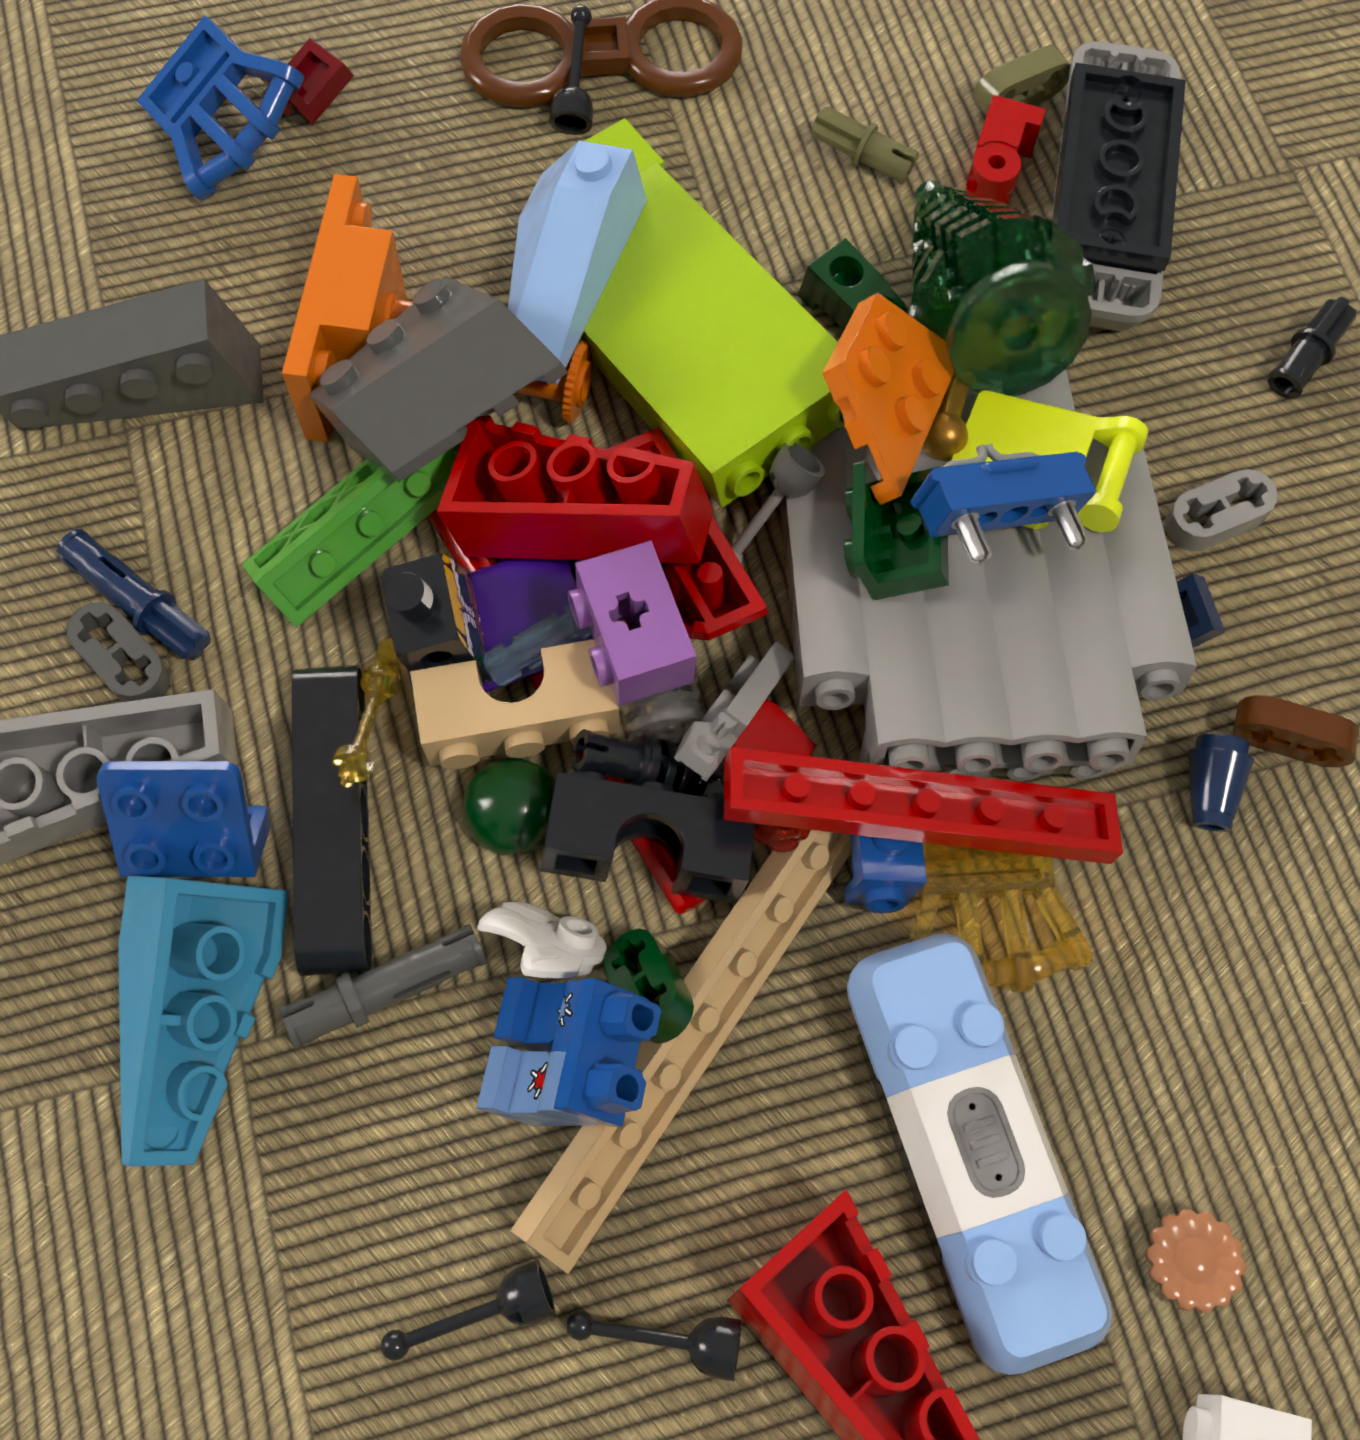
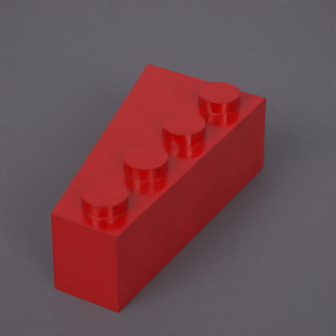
M490 415L478 417L468 423L466 436L460 444L436 511L465 557L588 560L652 541L660 563L700 564L714 511L694 462L621 445L615 451L594 447L591 438L569 434L566 440L541 435L537 426L517 421L512 428L494 423Z
M847 1190L843 1191L727 1299V1302L841 1440H980L953 1388H947L927 1349L930 1345L916 1319L911 1320L889 1278L892 1274L878 1248L873 1249L856 1216L859 1212Z

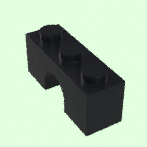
M589 770L583 772L575 771L571 774L557 772L540 872L606 882L613 861L614 850L628 840L642 838L658 843L670 855L674 866L673 894L736 904L749 882L755 824L724 820L723 793H708L703 796L674 792L670 786L659 782H642L632 785L609 781L605 775Z

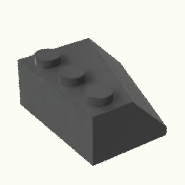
M444 276L442 279L433 280L421 287L413 297V304L396 319L386 320L376 326L369 333L366 339L367 344L350 359L340 360L331 365L322 374L320 385L308 395L351 449L400 482L462 442L467 433L468 427L466 425L474 419L496 412L501 417L519 405L514 395L516 392L542 375L550 385L566 375L568 371L562 362L499 299Z

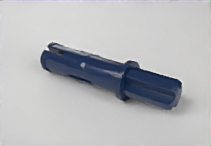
M83 529L70 531L61 539L57 546V552L60 554L58 559L133 619L134 628L138 632L154 635L181 658L196 660L203 654L204 649L211 641L209 632L176 606L175 596L166 590H158L152 587L129 566L96 542Z

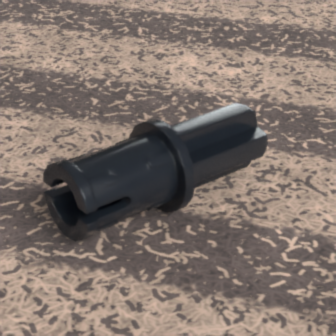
M1339 297L1337 300H1327L1309 325L1295 332L1291 338L1290 350L1278 366L1268 375L1267 382L1275 393L1288 399L1299 397L1303 392V388L1318 368L1331 362L1336 355L1335 345L1356 319L1357 310L1349 305L1350 300L1344 297Z

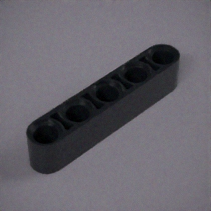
M359 664L295 669L292 674L293 913L296 966L300 976L368 971L372 965L366 700L363 674Z

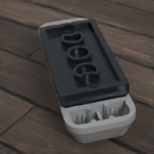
M1091 41L1082 44L1073 56L1069 72L1044 280L1045 296L1050 312L1059 321L1115 331H1126L1149 319L1159 305L1162 296L1163 273L1171 259L1186 80L1181 79L1180 67L1175 59L1164 52L1103 41Z

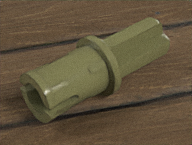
M824 107L819 111L811 129L813 137L853 157V165L859 166L863 163L896 180L901 185L906 182L908 177L906 174L910 175L919 156V151L912 150L878 132V125L872 123L867 127L831 107Z

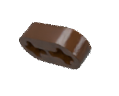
M1254 695L1239 701L1232 733L1235 737L1247 740L1250 743L1249 746L1313 765L1344 767L1352 764L1355 760L1360 730L1357 724L1342 716L1276 697Z

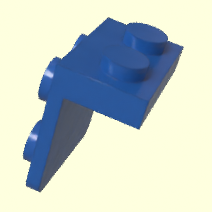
M109 761L101 766L96 780L120 877H256L271 827L268 807L247 806L241 771L235 764L227 761Z

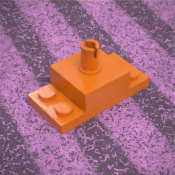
M334 174L282 370V376L305 440L329 443L333 425L308 395L320 385L322 374L334 363L350 359L367 344L366 339L376 326L386 320L396 319L413 304V301H408L393 230L372 228V208L370 203L363 202L357 176Z

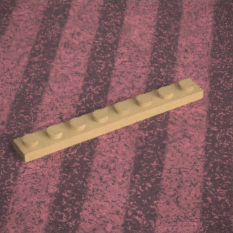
M798 828L787 829L684 978L694 1003L693 1015L686 1029L679 1036L665 1043L640 1042L635 1068L642 1071L643 1078L647 1082L642 1107L636 1111L625 1113L623 1127H611L600 1123L593 1126H582L510 1232L562 1271L569 1274L850 856V834Z

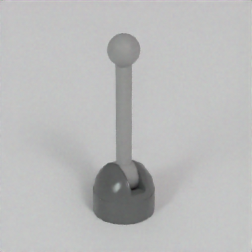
M785 443L774 457L769 474L775 489L733 546H731L741 564L743 561V551L784 496L798 498L807 495L825 475L823 463L813 452L797 443L788 446Z

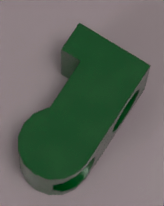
M846 238L807 266L798 294L813 311L820 306L843 331L858 303L876 293L881 294L909 314L904 302L890 287L891 284Z

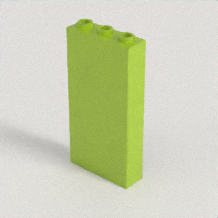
M655 162L640 172L647 202L579 342L587 341L591 349L592 363L652 430L660 428L677 458L695 463L705 490L723 508L737 497L752 493L761 484L763 479L770 475L769 471L773 459L785 443L788 446L797 443L810 450L815 443L838 427H845L843 414L834 402L822 374L838 341L696 200Z

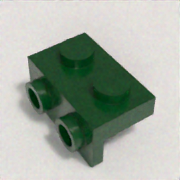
M863 460L853 463V487L847 488L845 491L846 510L852 523V538L846 539L844 542V557L850 575L853 578L859 577L873 601L949 585L948 536L931 538L919 509L914 508L910 503L912 497L933 468L911 473L902 496L881 505L871 489V486L879 483L880 480H877L868 461Z

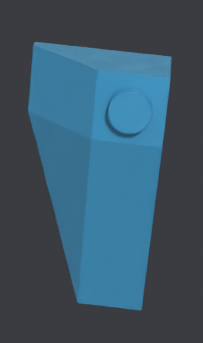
M128 876L118 943L122 1165L130 1167L195 1164L228 1085L224 1076L239 1039L248 1038L256 1019L250 1013L264 980L273 978L280 962L289 891L172 878Z

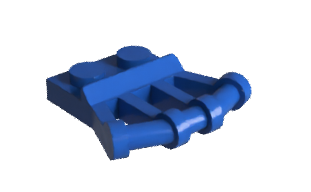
M204 15L136 101L171 137L185 184L196 198L204 201L216 193V185L241 168L248 171L256 161L253 154L267 137L273 140L281 131L278 123L292 91L298 92L305 77L297 69L284 62L244 52L219 26ZM245 75L271 81L260 107L237 86ZM226 99L249 120L235 138L213 116ZM201 129L223 150V152L204 165L195 138Z

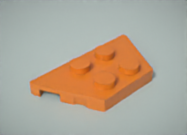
M876 293L858 303L822 374L834 402L843 414L845 428L854 449L856 450L867 444L881 475L880 482L871 486V489L877 501L882 505L902 496L953 377L956 363L961 358V354L955 347L881 294Z

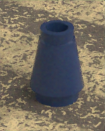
M1202 734L1196 737L1195 748L1188 751L1191 809L1193 813L1192 826L1215 832L1232 831L1233 819L1236 817L1254 763V758L1248 755L1250 743L1247 740L1223 734Z

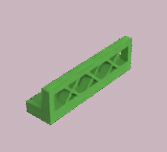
M461 442L400 482L366 459L241 565L255 584L297 628L438 508Z

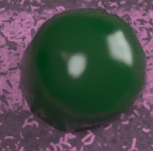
M523 758L492 761L483 767L466 787L464 792L463 823L477 844L501 856H514L518 853L526 854L536 851L545 842L556 780L545 767Z

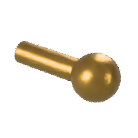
M963 362L956 363L953 377L922 447V451L934 460H952L953 455L962 451L968 442V430L961 416L973 370L968 364Z

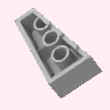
M214 689L0 720V865L107 823L96 780L101 766L106 762L227 761L238 767L233 715L230 706Z

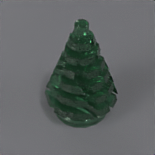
M927 180L920 184L914 195L916 207L913 218L910 316L946 341V349L954 372L974 392L980 393L986 390L1008 396L1024 395L1050 383L1073 363L1088 337L1092 317L1088 296L1094 293L1095 276L1093 263L1083 258V247L1053 220L1047 218L1045 220L1038 215L1032 216L1027 211L1021 214V210L1009 208V205L1005 203H998V201L992 198L969 194L967 191L959 188L944 186L936 180Z

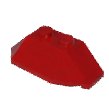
M659 427L606 449L615 451L621 445L677 458ZM713 516L700 564L660 563L690 639L710 641L768 615L766 604ZM625 621L629 631L633 630L629 621Z

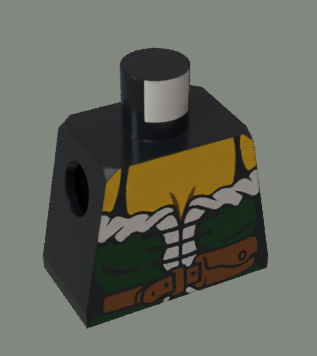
M434 554L384 569L380 577L393 646L397 658L410 672L476 660L482 684L493 682L471 572L444 554ZM442 651L452 654L450 658L438 661Z

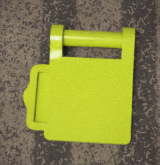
M984 390L978 394L966 423L968 430L967 445L962 451L954 454L952 460L977 457L976 448L982 444H993L995 450L1001 454L1033 452L1042 456L1078 451V453L1084 454L1087 458L1094 438L1108 447L1109 450L1095 488L1097 492L1079 511L1078 516L1082 525L1092 531L1100 533L1111 532L1118 526L1123 512V506L1119 498L1133 455L1143 449L1148 436V428L1145 423L1134 417H1096ZM987 456V459H986L985 462L993 461L992 459H990V458ZM1049 522L1023 526L1038 530L1045 528Z

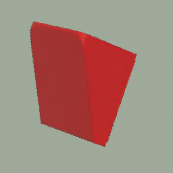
M766 699L732 747L811 756L817 745L778 705Z

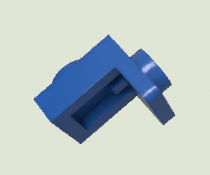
M850 834L853 878L843 890L844 903L849 905H865L866 909L873 913H891L903 909L927 883L923 843Z

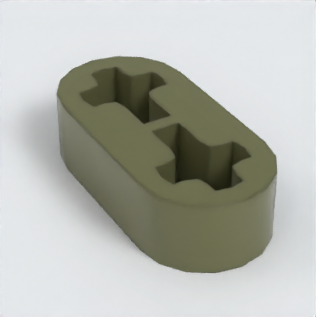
M1048 45L1003 63L986 73L976 84L973 91V99L985 115H987L993 95L1035 106L1054 97L1065 87L1069 81L1071 64L1056 46Z

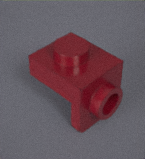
M311 38L306 41L288 63V65L301 72L305 79L298 92L292 91L283 115L289 117L295 111L313 125L354 77L341 60ZM261 79L268 88L271 81ZM267 88L262 92L263 96L265 95Z

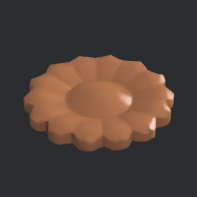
M1191 1209L1180 1210L1177 1216L1172 1214L1164 1216L1161 1219V1227L1154 1228L1150 1232L1149 1237L1152 1245L1145 1251V1257L1151 1264L1148 1271L1149 1277L1153 1282L1159 1284L1162 1297L1166 1300H1175L1178 1308L1185 1311L1196 1308L1200 1313H1209L1215 1306H1228L1231 1294L1239 1293L1242 1290L1240 1276L1245 1273L1247 1268L1245 1261L1241 1257L1242 1243L1232 1237L1229 1224L1217 1222L1209 1211H1202L1197 1214Z

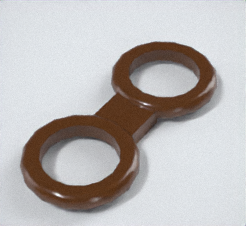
M650 0L632 11L627 20L626 16L591 19L590 24L585 27L581 76L628 73L640 86L659 95L679 98L694 97L710 93L731 78L741 62L743 40L735 20L713 2L708 0ZM518 3L495 8L477 19L463 37L459 60L466 81L482 97L502 106L531 108L551 103L554 95L561 88L569 87L575 25L570 23L562 14L541 5ZM673 20L693 21L707 27L717 37L721 50L714 61L703 68L688 72L668 71L654 65L643 54L640 42L645 34L658 24ZM523 29L538 31L553 38L562 48L563 59L555 71L542 79L517 82L508 81L494 75L483 63V52L493 39L503 33Z

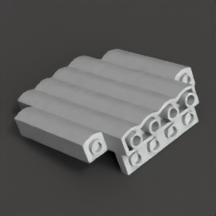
M1044 365L1023 367L1009 372L992 367H972L973 374L961 419L966 425L978 394L984 390L1075 411L1067 370ZM838 427L815 443L810 451L823 463L825 475L807 495L798 498L784 496L780 502L799 707L819 706L827 710H839L850 705H863L866 729L859 755V762L976 777L1008 776L1010 779L1017 781L1031 780L1041 775L1071 774L1076 778L1088 779L1098 777L1104 773H1111L1113 769L1120 768L1126 764H1133L1147 738L1138 696H1142L1147 700H1163L1174 695H1182L1197 667L1144 447L1139 453L1133 455L1119 498L1123 506V512L1118 526L1111 532L1102 533L1092 531L1083 526L1089 538V542L1085 547L1079 550H1068L1055 521L1049 522L1045 528L1038 530L1024 526L985 530L983 533L992 551V556L988 561L974 565L970 563L959 535H948V586L873 601L859 577L853 578L846 566L844 542L846 539L852 538V523L846 510L845 491L847 488L853 487V463L867 460L877 480H881L880 472L868 444L855 450L845 427ZM1093 438L1084 466L1096 488L1109 448ZM921 449L911 473L934 467H943L949 461L934 460L928 457Z

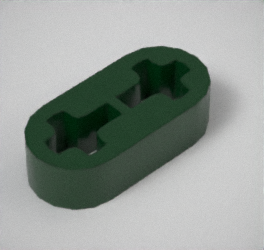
M639 928L629 930L620 935L609 947L603 963L604 972L609 984L645 997L652 1003H654L653 999L661 995L659 998L661 1015L657 1034L651 1037L649 1041L656 1044L668 1042L679 1036L688 1026L694 1010L692 996L671 954L648 930ZM640 962L643 970L635 975L638 972L636 964Z

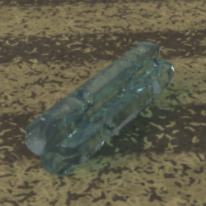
M570 604L564 607L566 613L560 617L555 612L511 637L513 644L505 647L501 643L484 653L482 657L483 664L491 679L499 686H505L522 676L520 669L528 666L532 670L543 664L540 648L574 643L572 639L579 635L584 640L592 635L590 627L583 629L577 627Z

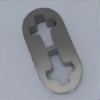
M101 602L90 603L79 608L70 617L67 625V637L71 645L121 702L162 697L167 693L170 685L168 669L157 652L116 608ZM100 625L102 629L108 631L116 644L106 650L90 634L93 628ZM131 660L139 670L146 673L148 680L138 686L136 682L130 680L121 666Z

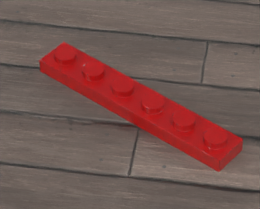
M730 747L724 759V820L1104 864H1112L1123 854L1114 793L739 747Z

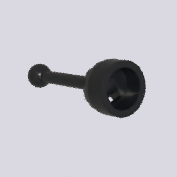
M585 5L575 6L570 15L575 29L569 87L561 88L554 95L550 105L549 124L556 131L569 135H581L589 132L593 122L594 110L592 99L587 92L580 88L585 27L590 24L592 19L591 11Z
M535 1260L516 1267L506 1274L499 1285L495 1300L407 1333L401 1330L387 1332L380 1343L383 1356L392 1361L400 1360L407 1354L410 1347L498 1314H502L510 1323L519 1326L536 1325L555 1318L556 1310L553 1296L539 1260Z
M585 1310L574 1311L567 1318V1333L575 1340L582 1341L591 1335L688 1350L693 1364L701 1373L715 1379L733 1382L735 1380L742 1327L741 1319L722 1316L706 1318L687 1335L594 1320L592 1315Z

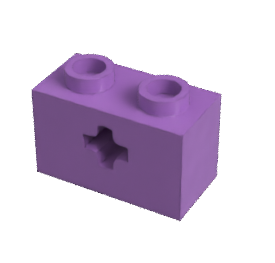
M652 541L575 563L577 589L568 591L572 614L579 629L590 627L597 646L589 649V657L595 677L600 687L611 685L618 706L694 683L697 656ZM625 621H629L633 630L629 631Z

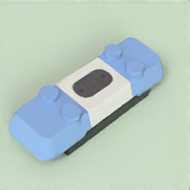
M943 933L934 934L884 950L859 961L849 974L847 983L848 1000L860 1034L856 1037L954 1310H960L972 1347L980 1361L991 1370L1013 1375L1028 1372L1094 1347L1103 1341L1110 1330L1113 1315L1110 1299L1087 1242L1085 1230L1077 1216L1005 1029L1003 1017L998 1011L977 954L972 946L961 937Z

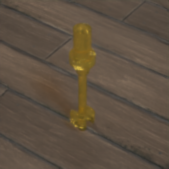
M391 638L381 641L374 663L367 666L363 672L360 684L366 693L367 703L353 745L339 747L332 761V764L340 765L337 775L341 777L340 783L344 787H352L354 782L365 781L371 776L374 762H366L369 751L365 748L379 706L383 705L386 699H390L397 694L401 683V677L397 672L400 661L395 653Z

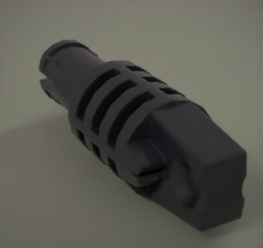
M587 729L581 730L574 740L572 752L583 755V757L575 756L571 759L574 771H594L607 777L621 779L623 783L632 785L642 782H659L670 786L674 792L703 796L708 793L724 794V759L706 782L701 779V775L693 771L682 761L678 762L674 758L681 742L674 743L671 740L657 739L655 736L641 735L635 737L632 741L593 733Z

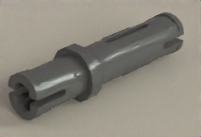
M467 924L445 937L429 944H424L351 978L348 972L336 977L337 985L301 1001L279 1008V1011L295 1049H299L303 1045L353 1022L356 1028L369 1023L368 1015L419 994L467 970L470 971L478 966L485 965L487 962L471 925Z

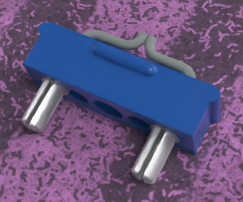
M982 444L976 448L978 455L975 458L952 460L943 467L933 468L910 501L914 508L919 509L931 538L958 534L970 563L976 565L988 561L992 556V551L983 533L985 530L1055 521L1068 550H1079L1085 547L1089 542V538L1078 513L1097 491L1084 466L1087 459L1084 454L1078 453V451L1042 456L1033 452L1001 454L995 450L993 444ZM987 456H988L990 459L993 460V461H990V462H985L986 459H987Z

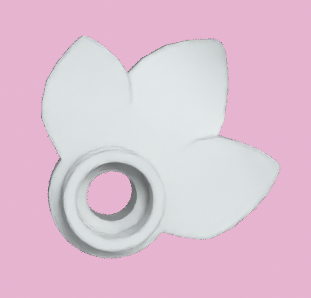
M504 902L502 908H494L487 912L479 920L477 930L502 935L525 946L520 963L522 974L525 976L540 978L585 976L591 973L594 965L602 962L607 950L605 941L598 935V930L592 923L573 916H566L560 919L549 911L528 903Z

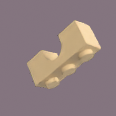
M594 639L540 648L544 666L542 683L533 695L519 702H501L490 697L483 690L476 660L410 671L420 742L429 765H441L445 769H462L477 764L480 757L506 753L509 757L522 758L542 752L547 745L571 741V744H574L577 734L583 729L606 736L621 732L619 707L611 685L599 686L591 665L589 649L597 647Z

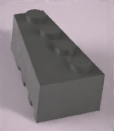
M205 279L0 335V414L19 430L264 402L260 344Z

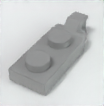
M775 641L761 661L749 655L728 683V686L734 689L737 694L733 695L727 689L722 691L702 720L704 722L695 721L684 735L674 758L678 762L682 761L693 771L701 775V779L707 782L728 753L730 747L733 746L787 670L795 658L792 656L793 654Z

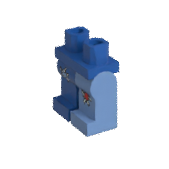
M508 977L493 1038L530 1051H520L508 1046H491L476 1109L530 1126H593L600 1123L611 1127H623L625 1113L636 1111L642 1107L647 1082L643 1078L642 1071L636 1069L635 1065L640 1042H648L651 1037L657 1034L661 1015L660 1007L649 1002V999L597 978L582 979V981L569 980L566 983H537L524 977Z

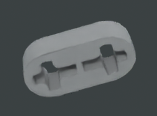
M1245 469L1233 472L1180 495L1165 518L1164 528L1166 534L1176 546L1184 550L1198 551L1209 548L1255 529L1262 524L1277 503L1278 492L1270 478L1259 471ZM1237 494L1243 499L1253 497L1256 501L1254 506L1249 501L1241 502L1232 507L1230 505ZM1187 513L1192 519H1198L1211 514L1204 527L1198 522L1188 524L1184 519Z

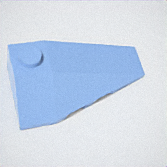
M578 141L541 174L519 216L508 309L562 362L565 368L647 202L633 149ZM543 375L536 379L537 381L547 383ZM559 378L552 384L558 385L561 378Z

